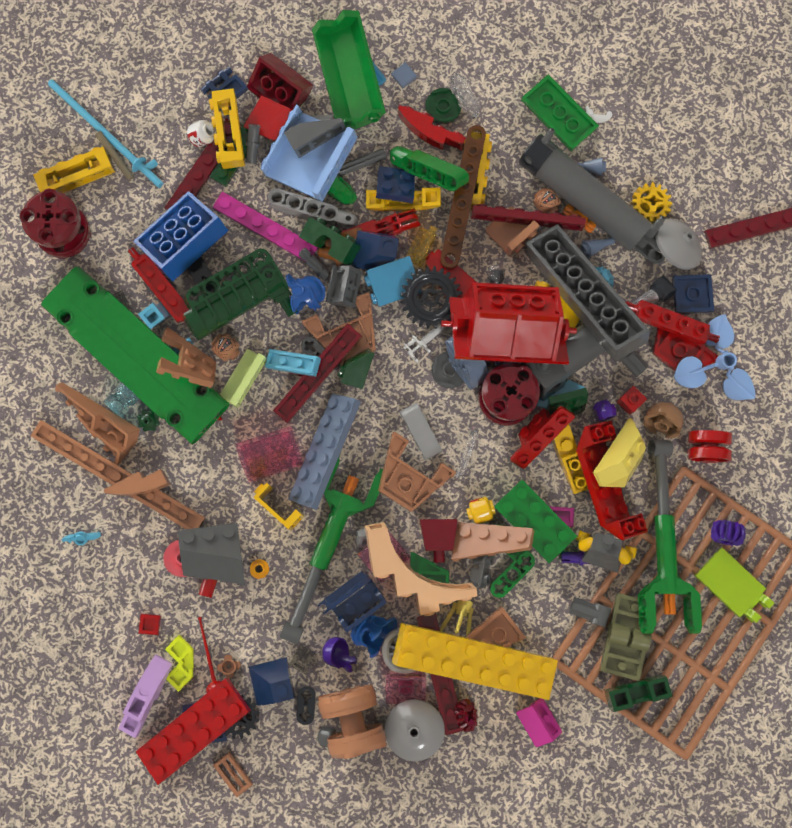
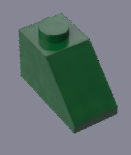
M365 349L345 360L343 366H339L337 376L341 383L363 389L375 354L372 349Z

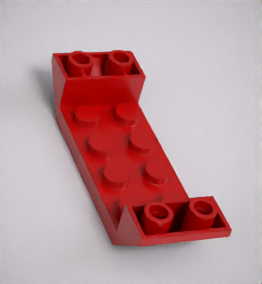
M612 421L585 426L576 452L600 526L620 540L648 532L642 513L633 516L629 515L621 487H601L593 474L608 450L606 443L615 440L617 437Z

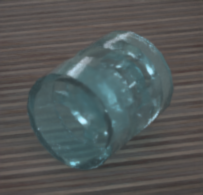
M121 382L114 389L115 394H110L103 402L114 413L123 418L129 411V406H134L140 399Z

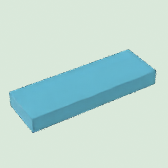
M269 349L265 367L316 377L321 358Z

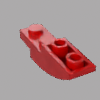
M399 105L398 116L409 130L420 139L440 150H443L445 144L463 150L466 137L456 131H448L441 125H433L434 117L426 112L420 113L410 106Z

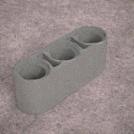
M417 403L399 411L401 417L405 420L404 423L410 434L413 435L419 451L422 452L424 460L442 452L440 444Z

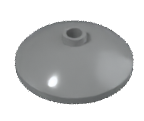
M666 219L655 235L661 253L671 264L680 269L690 270L695 268L702 258V247L697 235L682 221Z
M410 699L399 703L391 710L385 723L386 741L390 749L397 756L408 761H422L431 757L438 751L444 739L445 727L441 714L433 705L423 700ZM412 729L418 731L416 736L411 735L410 731Z

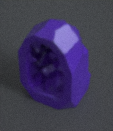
M607 399L596 402L592 408L596 422L605 421L617 416L615 405L611 404Z

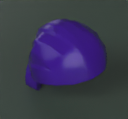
M333 637L325 642L322 649L324 662L331 667H343L347 672H353L350 664H356L357 660L355 657L349 656L347 641L344 638Z

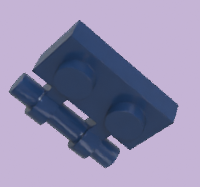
M228 66L226 69H221L217 72L218 75L212 80H207L200 90L205 95L209 91L234 88L236 99H238L248 91V87L237 74L231 78L229 77L233 71ZM223 81L224 83L217 88L216 86ZM212 93L207 96L208 99H212Z

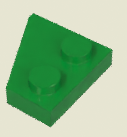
M410 552L411 569L428 579L449 583L448 570L414 552Z

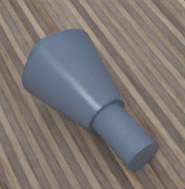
M603 157L584 163H577L592 174L602 176V172H606V161H602Z
M612 237L603 240H583L580 250L587 258H590L604 247L614 244L615 240Z

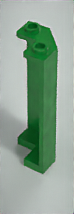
M342 10L336 20H318L312 28V33L334 118H341L346 128L350 127L354 130L378 122L386 111L359 11Z

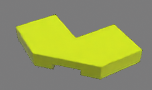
M178 635L165 649L179 663L168 674L166 679L178 692L194 677V648L181 635Z

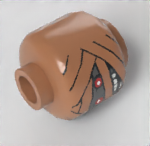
M545 187L534 195L533 204L537 210L547 214L559 211L558 207L561 204V200L553 189Z
M228 333L218 334L211 343L213 346L212 352L222 361L235 360L240 354L238 350L240 343Z

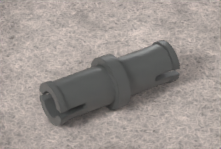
M249 124L248 141L245 143L247 146L245 162L257 164L258 147H260V125Z

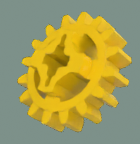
M652 182L650 187H648L647 183L642 188L638 187L632 195L633 199L630 204L635 205L633 208L652 222L659 219L660 216L666 218V214H669L671 211L668 207H671L673 202L668 201L672 196L665 194L667 188L661 190V184L655 187L654 182ZM656 209H657V210L662 209V211H660L659 213H656V214H655Z

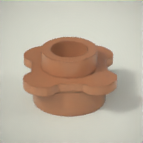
M228 654L224 656V661L218 664L217 670L226 675V678L231 679L234 677L235 671L241 668V663L232 659V656Z

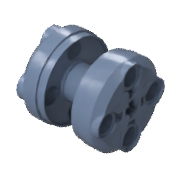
M453 337L446 340L445 344L447 346L449 362L453 363L451 366L467 387L472 390L482 385L489 373L486 365L489 361L455 359ZM493 361L496 366H499V365L505 364V363H516V364L519 363V362Z

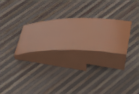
M159 469L146 477L142 472H137L104 489V492L119 496L140 495L160 490L171 484L165 472Z

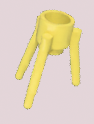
M461 600L453 602L450 612L440 627V632L444 630L456 610L455 614L459 615L455 633H459L463 617L468 615L466 635L471 632L472 614L474 608H472L473 602Z

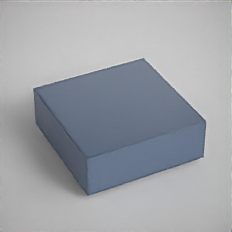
M406 62L391 73V76L402 89L417 78V75Z

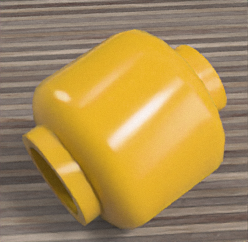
M487 497L471 500L469 502L470 508L466 509L469 520L473 519L475 524L492 521L493 515H496L492 499L489 500Z

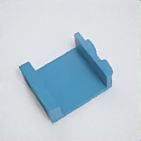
M410 256L366 271L364 279L367 287L371 286L373 293L370 294L373 305L377 304L378 307L405 298L400 296V293L406 292L402 286L409 285L406 282L407 278L413 280L411 273L416 274Z

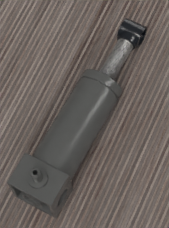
M663 275L652 283L649 291L634 300L632 304L636 305L640 300L652 304L660 301L665 302L676 293L677 289ZM584 324L577 327L576 334L569 333L566 340L569 358L568 365L521 362L522 366L530 368L535 375L540 388L539 398L542 401H545L548 397L562 389L568 377L605 352V349ZM520 372V374L527 378L525 373Z

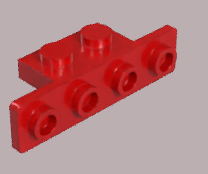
M562 406L552 415L543 408L518 434L522 446L510 457L511 462L525 469L575 418V415Z

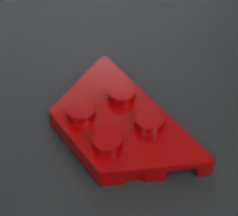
M657 328L652 354L673 371H676L682 359L689 356L698 358L702 363V368L716 362L718 355L704 344Z

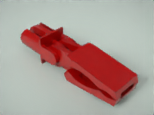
M413 208L398 214L394 212V214L386 216L379 221L375 219L367 221L341 233L360 227L363 231L395 236L402 234L404 231L419 227L421 224L417 221L419 218L415 214L416 209Z

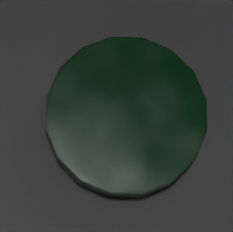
M448 88L433 90L426 99L425 111L434 117L435 123L449 124L459 117L461 112L460 97Z

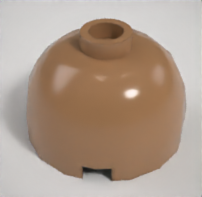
M659 402L652 405L644 417V427L648 431L656 435V431L666 435L665 438L668 439L679 436L684 423L682 412L670 402Z

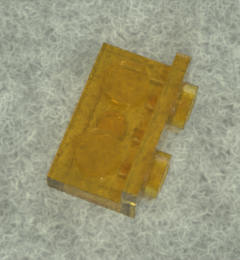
M432 225L429 230L423 227L419 228L405 256H410L412 264L420 268L422 267L437 236L438 228Z

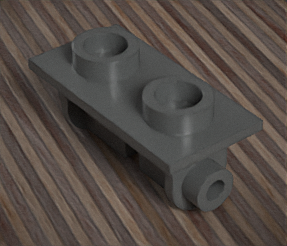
M485 555L473 559L472 564L479 565L478 569L471 568L469 581L475 587L486 589V585L489 584L491 578L489 568L494 562V556Z

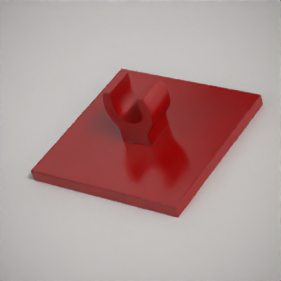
M261 95L243 127L249 130V124L260 125L259 135L275 142L281 127L286 124L292 109Z

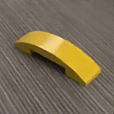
M440 187L422 188V191H414L413 203L376 198V190H366V209L407 211L415 208L416 211L441 207Z

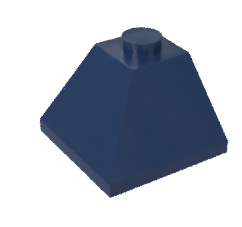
M357 230V240L355 243L360 245L361 248L352 262L353 267L369 270L393 262L396 259L399 238L390 234Z
M287 657L248 667L257 706L275 704L296 697Z

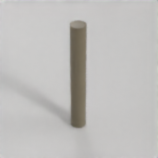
M101 131L97 132L95 136L127 180L133 179L134 175Z

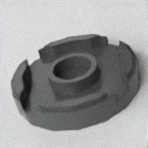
M446 351L434 359L431 373L438 385L453 389L461 386L464 381L450 365L453 363L449 362V356Z

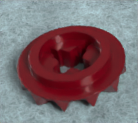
M469 699L460 700L455 710L457 724L464 732L474 731L475 727L478 726L476 721L479 718L476 714L477 709L474 708V702H470Z

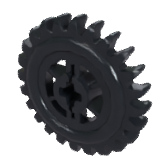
M426 266L424 273L421 269H418L419 275L411 273L413 280L407 278L406 282L409 285L402 286L406 290V292L400 293V296L405 297L400 303L406 304L402 311H409L406 317L413 316V324L419 320V327L426 323L427 329L430 328L431 324L437 329L438 323L441 324V321H451L449 298L463 294L461 291H456L460 284H453L456 281V277L449 279L451 273L448 272L444 275L443 268L437 272L435 266L432 271ZM427 284H432L431 289H427L426 291L421 289L423 286ZM434 284L440 286L442 289L439 291L433 289ZM420 290L423 293V298L417 300V295ZM428 294L437 296L433 303L430 300H426L428 299ZM443 296L446 297L444 305L439 302ZM426 305L429 307V311L424 310L421 306ZM441 306L439 310L431 312L432 307Z

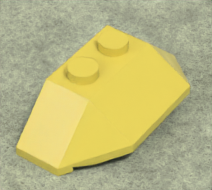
M628 418L593 472L601 487H625L642 461L646 446L632 418Z

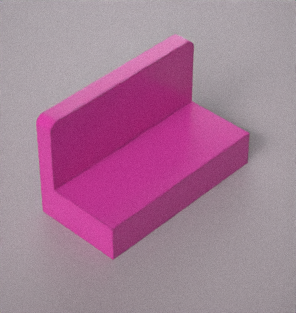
M542 698L536 699L528 707L516 712L535 747L553 742L562 733L560 726Z

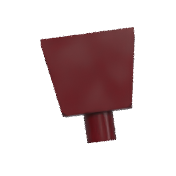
M420 519L425 551H433V563H445V551H453L457 519Z

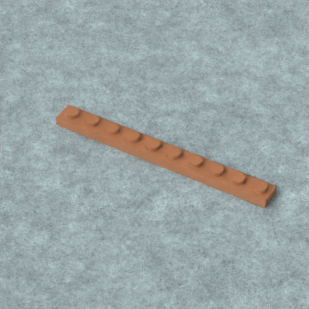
M40 420L31 434L32 438L111 485L133 475L43 420ZM160 490L146 494L130 495L185 529L200 528L206 519Z

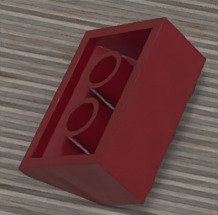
M272 53L259 57L247 84L248 90L260 98L262 95L292 110L296 105L301 107L314 86Z

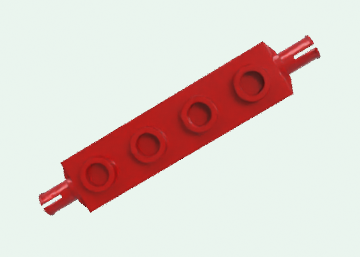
M134 247L131 248L132 251L129 249L128 253L134 259L131 266L176 322H183L182 315L189 310L182 297L146 254L140 255Z
M640 300L636 305L628 301L625 302L643 323L700 344L706 343L707 340L715 343L719 341L718 338L720 336L710 333V325L644 300Z

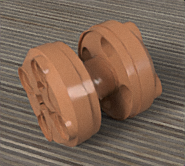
M372 684L357 685L351 689L345 688L318 697V707L322 719L339 717L342 732L327 738L328 751L332 758H354L387 746V738L382 724L365 725L362 711L377 705V697Z

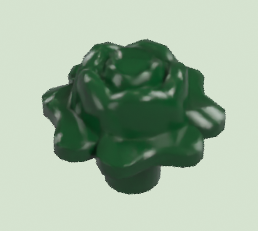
M142 410L141 414L137 416L139 420L138 427H143L145 432L148 430L155 431L156 427L160 425L159 416L152 410Z

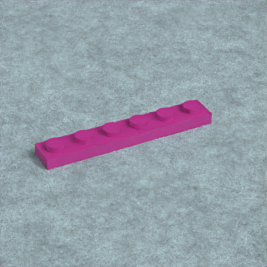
M224 192L220 194L213 205V209L301 260L303 259L299 256V252L303 248H306L311 253L310 255L313 256L318 247L300 238L299 235Z

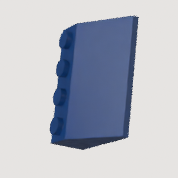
M188 191L133 242L173 282L229 230L215 213Z

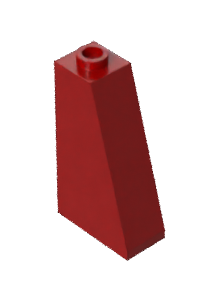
M439 248L435 253L433 251L430 252L425 259V267L427 266L432 271L435 266L437 272L443 268L444 275L450 272L449 279L456 277V281L453 284H460L456 291L463 292L457 298H463L472 282L476 281L459 266L453 269L444 268L440 262L442 251ZM445 256L446 263H454L448 256Z

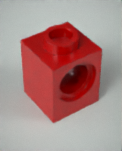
M633 385L616 403L628 415H631L647 398Z

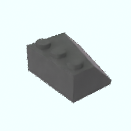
M238 523L178 530L183 576L206 580L213 579L224 583L231 582L245 586Z

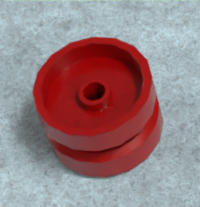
M717 430L688 432V442L696 446L688 449V460L703 463L732 461V451L729 448H725V446L732 444L731 432Z

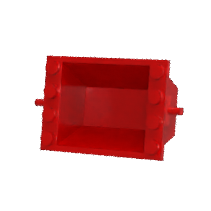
M472 282L463 298H449L451 321H441V326L452 327L455 359L569 364L566 340L569 333H577V328H569V320L564 318L559 287Z

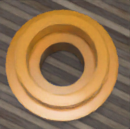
M257 559L251 563L249 570L254 578L262 579L268 575L269 565L265 560ZM258 565H261L263 568L260 573L256 571Z

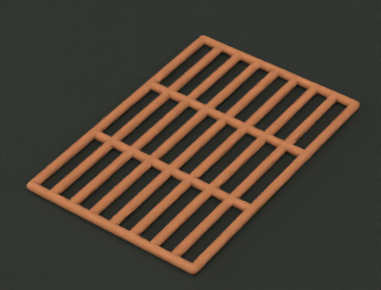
M682 466L669 484V498L684 476L691 479L694 483L672 514L675 524L700 487L710 494L676 544L677 563L684 567L679 577L685 581L690 573L695 575L700 570L695 565L712 541L711 528L689 561L679 555V553L716 498H718L726 505L716 521L726 520L732 509L742 515L738 521L739 524L745 527L750 520L758 526L736 560L740 565L743 566L765 531L774 537L769 548L751 573L755 579L759 578L781 543L791 549L763 592L764 595L770 597L792 564V540L693 471ZM658 502L645 519L647 530L654 522V517L658 515ZM648 532L634 536L628 544L629 547L636 548L643 538L651 544V547L620 594L628 595L656 554V538ZM724 544L722 546V548L727 552L732 547L730 545ZM624 564L620 565L619 572L623 568ZM610 571L590 601L593 604L600 602L604 606L612 608L607 625L611 619L614 602L606 598L604 594L619 572ZM699 581L695 589L701 594L705 586ZM792 585L770 618L760 612L763 606L759 602L752 609L762 617L760 621L765 626L728 683L718 676L752 623L747 618L744 620L712 671H709L702 666V663L731 621L734 613L728 608L694 660L685 653L697 634L688 633L679 648L669 642L684 619L682 606L662 637L656 632L652 633V640L658 644L644 663L640 680L646 677L665 648L674 656L661 675L669 678L680 660L690 666L673 692V697L669 698L652 726L642 720L653 703L652 701L643 702L635 714L628 709L617 712L681 758L689 759L791 602ZM713 595L702 612V627L720 601L715 595ZM663 600L656 609V622L659 621L664 613ZM579 617L552 658L558 660L557 669L608 704L604 689L615 687L621 676L612 675L603 690L593 685V682L601 672L599 669L602 656L586 679L577 673V670L605 630V627L599 625L596 627L570 667L560 661L587 621V619ZM696 672H699L707 679L667 738L658 730ZM714 683L723 691L684 750L675 742Z

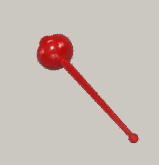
M199 616L198 620L200 623L207 661L212 682L206 688V693H208L221 681H216L201 621L202 617Z

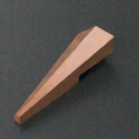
M62 382L57 384L55 387L56 392L60 391L68 398L65 403L68 406L73 405L77 409L78 414L76 416L94 438L97 437L105 444L103 447L104 451H111L116 457L114 463L119 465L137 443L140 429Z

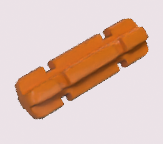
M570 204L563 209L562 213L565 216L576 214L586 218L584 230L588 233L595 229L596 224L592 221L589 222L586 216L578 210L575 211L574 207Z

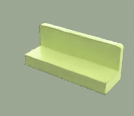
M247 349L220 395L231 405L239 408L266 363V357Z

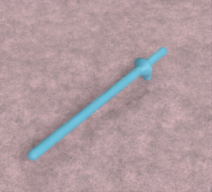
M54 80L48 81V85L98 132L101 131L107 140L132 163L133 172L140 170L158 188L163 186L164 183L151 171V169L158 166L155 159L145 164L146 158L134 156Z

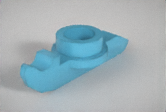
M79 531L63 537L62 542L67 541L71 543L74 541L77 545L81 546L87 543L88 540H95L101 537V532L85 533Z

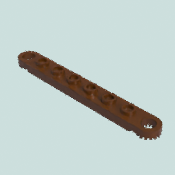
M479 125L470 127L466 136L460 167L467 171L469 182L454 192L440 258L442 266L446 269L456 268L460 260L486 137L485 129ZM478 131L480 132L482 137L480 139H474L472 138L471 133ZM447 255H452L455 257V262L448 264L444 258Z

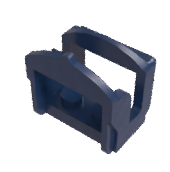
M361 571L318 604V607L321 604L326 605L327 609L323 614L333 610L344 630L348 632L385 605L387 601L368 574ZM379 600L381 601L379 604H377L375 607H373L371 610H369L367 613H365L363 616H361L359 619H357L355 622L349 625V622H351L353 619H355L357 616H359L361 613H363L365 610H367L369 607L374 605Z

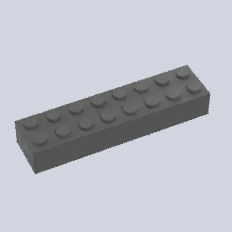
M558 224L526 243L529 259L553 287H559L562 299L615 362L648 343L649 329Z

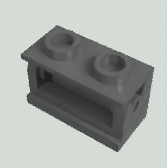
M351 265L339 266V268L333 266L325 302L339 308H354L362 271Z

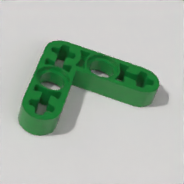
M528 550L506 553L513 562L490 585V592L494 597H504L533 568L535 558ZM529 556L531 564L529 566L524 565L521 568L524 572L521 573L520 569L515 567L514 564L517 562L519 566L523 562L521 558ZM510 569H514L518 573V577L514 581L507 578V572ZM504 577L505 581L510 583L511 585L508 587L507 584H505L502 587V590L504 592L502 594L499 592L496 594L494 592L496 589L494 586L495 584L501 585L504 581L500 579Z

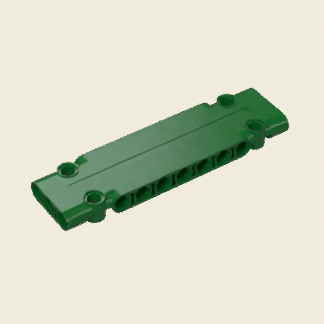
M80 266L74 267L42 301L41 306L59 324L63 325L79 344L191 445L195 444L228 409L230 403L214 388L207 387V392L204 395H200L199 390L203 386L189 382L188 378L180 376L179 379H176L167 372L163 375L156 373L161 357L178 365L179 355L166 343L162 342L160 337L115 296L98 284ZM97 287L96 293L91 295V290ZM71 315V319L65 323L66 316ZM179 414L181 417L180 422L174 424L173 418Z

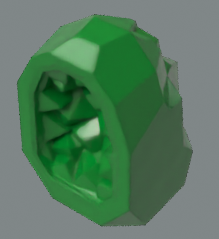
M337 175L327 194L340 204H354L357 200L355 190L342 177Z

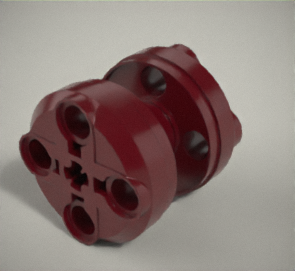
M45 189L35 194L27 201L20 212V219L25 233L50 256L59 259L75 256L85 248L91 237L90 224L86 216L77 208L70 197L54 189ZM56 197L54 202L49 203L51 198ZM35 215L34 219L28 222V219ZM84 228L83 233L77 234L79 229ZM64 246L63 251L58 252L59 247Z
M516 363L501 364L492 369L486 376L478 395L479 407L488 421L500 426L516 425L522 422L536 407L540 396L539 383L530 368ZM520 372L525 373L527 378L520 374Z

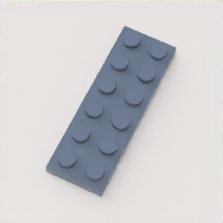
M332 393L288 500L317 510L361 401Z

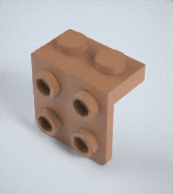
M535 220L530 225L493 221L486 228V233L511 257L514 253L518 254L525 247L524 244L528 240L530 241L538 235L537 230L540 225Z

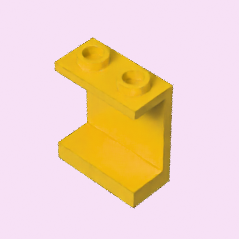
M268 483L265 485L260 484L254 491L256 495L253 498L288 530L292 531L304 516L295 509L285 520L263 500L273 487Z

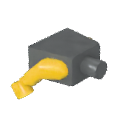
M581 530L578 533L576 540L578 541L579 549L584 552L583 562L618 573L621 564L627 565L632 558L635 559L637 548L629 546L623 548V541L614 538L611 534L595 533L591 538L589 533Z

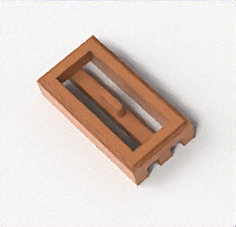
M230 751L213 764L236 798L253 785ZM227 758L246 782L245 786L226 761ZM221 763H223L241 788L239 791L220 767Z

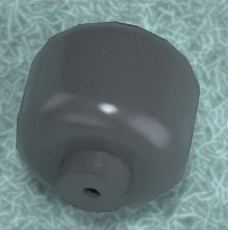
M322 727L319 730L317 741L320 746L328 747L327 738L336 734L335 728Z

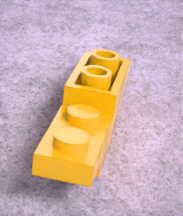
M568 424L552 443L573 494H577L587 490L588 486L576 452L577 446Z

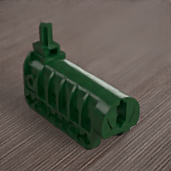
M260 248L190 288L184 297V303L189 311L185 312L182 318L191 333L199 341L266 300H273L275 305L280 303L287 317L296 312L293 313L289 297L292 294L289 291L286 280L269 252ZM256 258H257V259H260V258H261L262 261L260 260V261L256 262V263H255V266H254V265H253V262L255 261V259H256ZM239 266H244L247 269V273L241 272ZM233 272L234 276L231 278V280H226L222 282V285L220 286L219 282L222 281V278H227L231 276V273ZM206 285L213 286L215 292H208ZM198 292H201V295L198 297L196 302L195 300H190L191 295L195 297L199 295Z

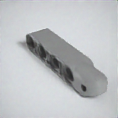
M277 188L272 189L268 194L271 207L277 211L307 220L309 217L315 220L319 217L328 222L327 226L333 225L346 230L357 226L358 218L355 214L337 209L334 205ZM276 197L282 198L280 202L273 201ZM294 202H298L300 204L296 208L291 207V204ZM310 208L318 209L315 213L308 212ZM328 213H334L335 217L329 219L326 217V215Z

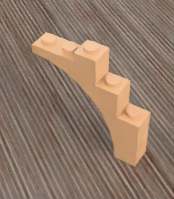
M384 522L365 526L373 576L387 578L392 574L394 590L397 596L410 597L415 593L416 606L420 615L431 616L435 612H440L439 604L448 605L453 603V601H469L472 597H477V589L473 583H441L428 579L411 569L396 553L390 540L388 528Z

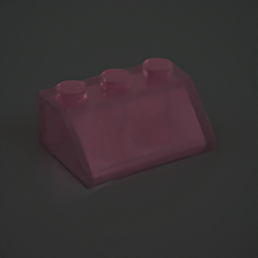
M291 426L235 444L248 482L303 465L300 450Z

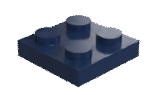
M379 166L376 198L413 203L415 175L404 171V169Z
M711 274L672 277V284L677 289L673 295L676 313H712L715 311Z

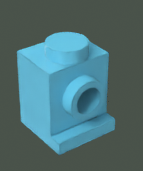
M153 302L138 315L152 329L171 314L162 303L155 305Z

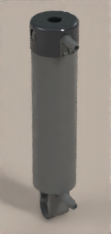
M550 128L545 135H538L531 142L519 159V165L553 189L628 251L631 252L634 248L654 264H660L665 260L655 237L666 220L664 216H660L654 224L646 219L550 140L555 132L553 128Z

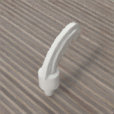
M588 106L585 107L586 113L596 123L606 122L612 117V112L610 111L606 115L594 114L593 110Z

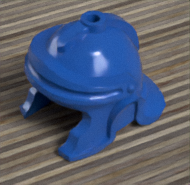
M290 273L286 275L287 284L292 289L290 303L293 313L296 312L295 314L298 315L299 311L303 310L304 305H308L314 311L322 307L320 302L325 299L326 289L325 285L318 278L305 276L302 279H294Z
M370 615L351 629L350 636L356 646L367 647L370 658L378 655L387 634L396 629L398 623L395 617L386 620L385 618Z

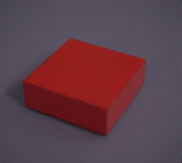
M140 614L138 634L159 635L161 615Z

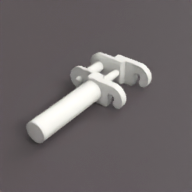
M439 323L437 329L433 328L421 341L418 340L417 336L412 335L413 339L407 344L403 343L405 346L403 348L407 349L408 355L418 363L419 361L413 353L422 346L430 353L431 350L427 348L426 344L446 327H442ZM416 342L418 345L411 350L410 346Z

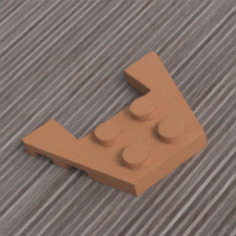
M369 292L356 298L355 304L361 316L347 323L360 333L362 338L339 363L341 366H343L345 360L367 348L372 349L373 352L376 351ZM317 314L302 321L303 326L325 349L347 324L344 323L325 332Z
M166 327L163 332L162 342L180 350L178 365L161 357L156 373L163 375L167 372L172 374L173 378L185 377L191 383L211 388L215 382L216 361L172 329Z
M393 432L378 491L409 512H412L430 497L435 490L444 485L449 478H452L456 472L445 464L440 463L431 479L399 459L409 441L398 433Z

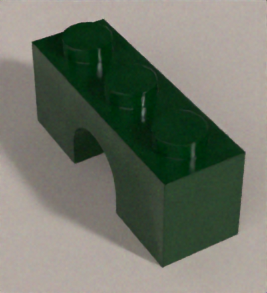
M309 217L299 237L320 249L327 240L331 239L332 245L328 255L343 264L351 265L361 248L360 245L355 243L357 239L348 234L344 237L341 235L342 230L333 225L329 228L326 226L328 222L319 217L316 220Z
M657 675L604 689L609 709L613 712L632 708L637 703L645 701L655 702L673 697L668 678L664 675Z

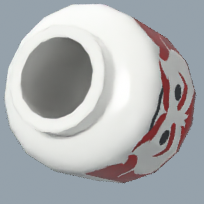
M199 120L191 124L187 129L188 139L196 147H203L214 140L215 129L206 120Z

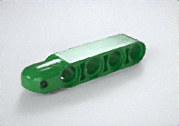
M396 146L390 151V161L393 165L449 191H455L469 182V175L465 169L420 150L412 151L402 146Z

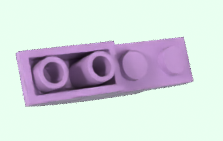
M157 654L153 657L123 711L125 715L118 728L119 730L134 738L139 736L154 701L158 699L173 665L172 662Z

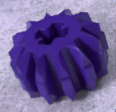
M727 520L713 522L711 538L714 542L730 546H739L744 542L746 536L744 525Z

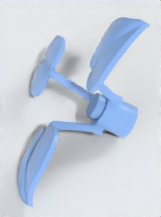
M725 314L715 317L708 325H710V333L719 335L720 338H718V343L707 340L706 345L715 346V350L722 353V355L717 357L716 363L703 368L698 358L693 356L686 357L679 362L674 379L683 387L697 388L702 386L707 380L704 373L705 370L718 367L721 370L728 369L726 373L728 378L723 382L725 395L732 400L755 399V388L748 373L739 368L734 369L737 363L736 356L727 350H722L733 343L734 331Z

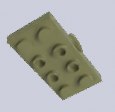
M616 593L599 669L601 672L640 681L645 654L650 648L652 634H643L640 631L638 598Z

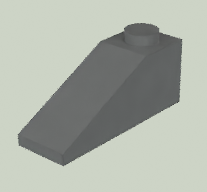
M337 118L299 123L290 127L284 134L298 158H301L344 132L346 127L343 120Z

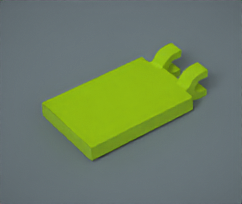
M722 547L694 575L737 617L745 615L751 623H757L762 618L757 612L752 610L758 602L765 609H770L775 603L763 594L766 588Z

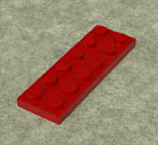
M225 678L139 748L136 754L157 785H159L248 714L251 709L230 679Z

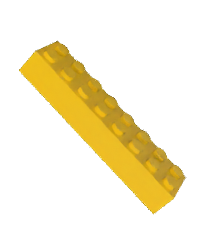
M401 623L392 663L403 668L549 700L558 660L548 656Z

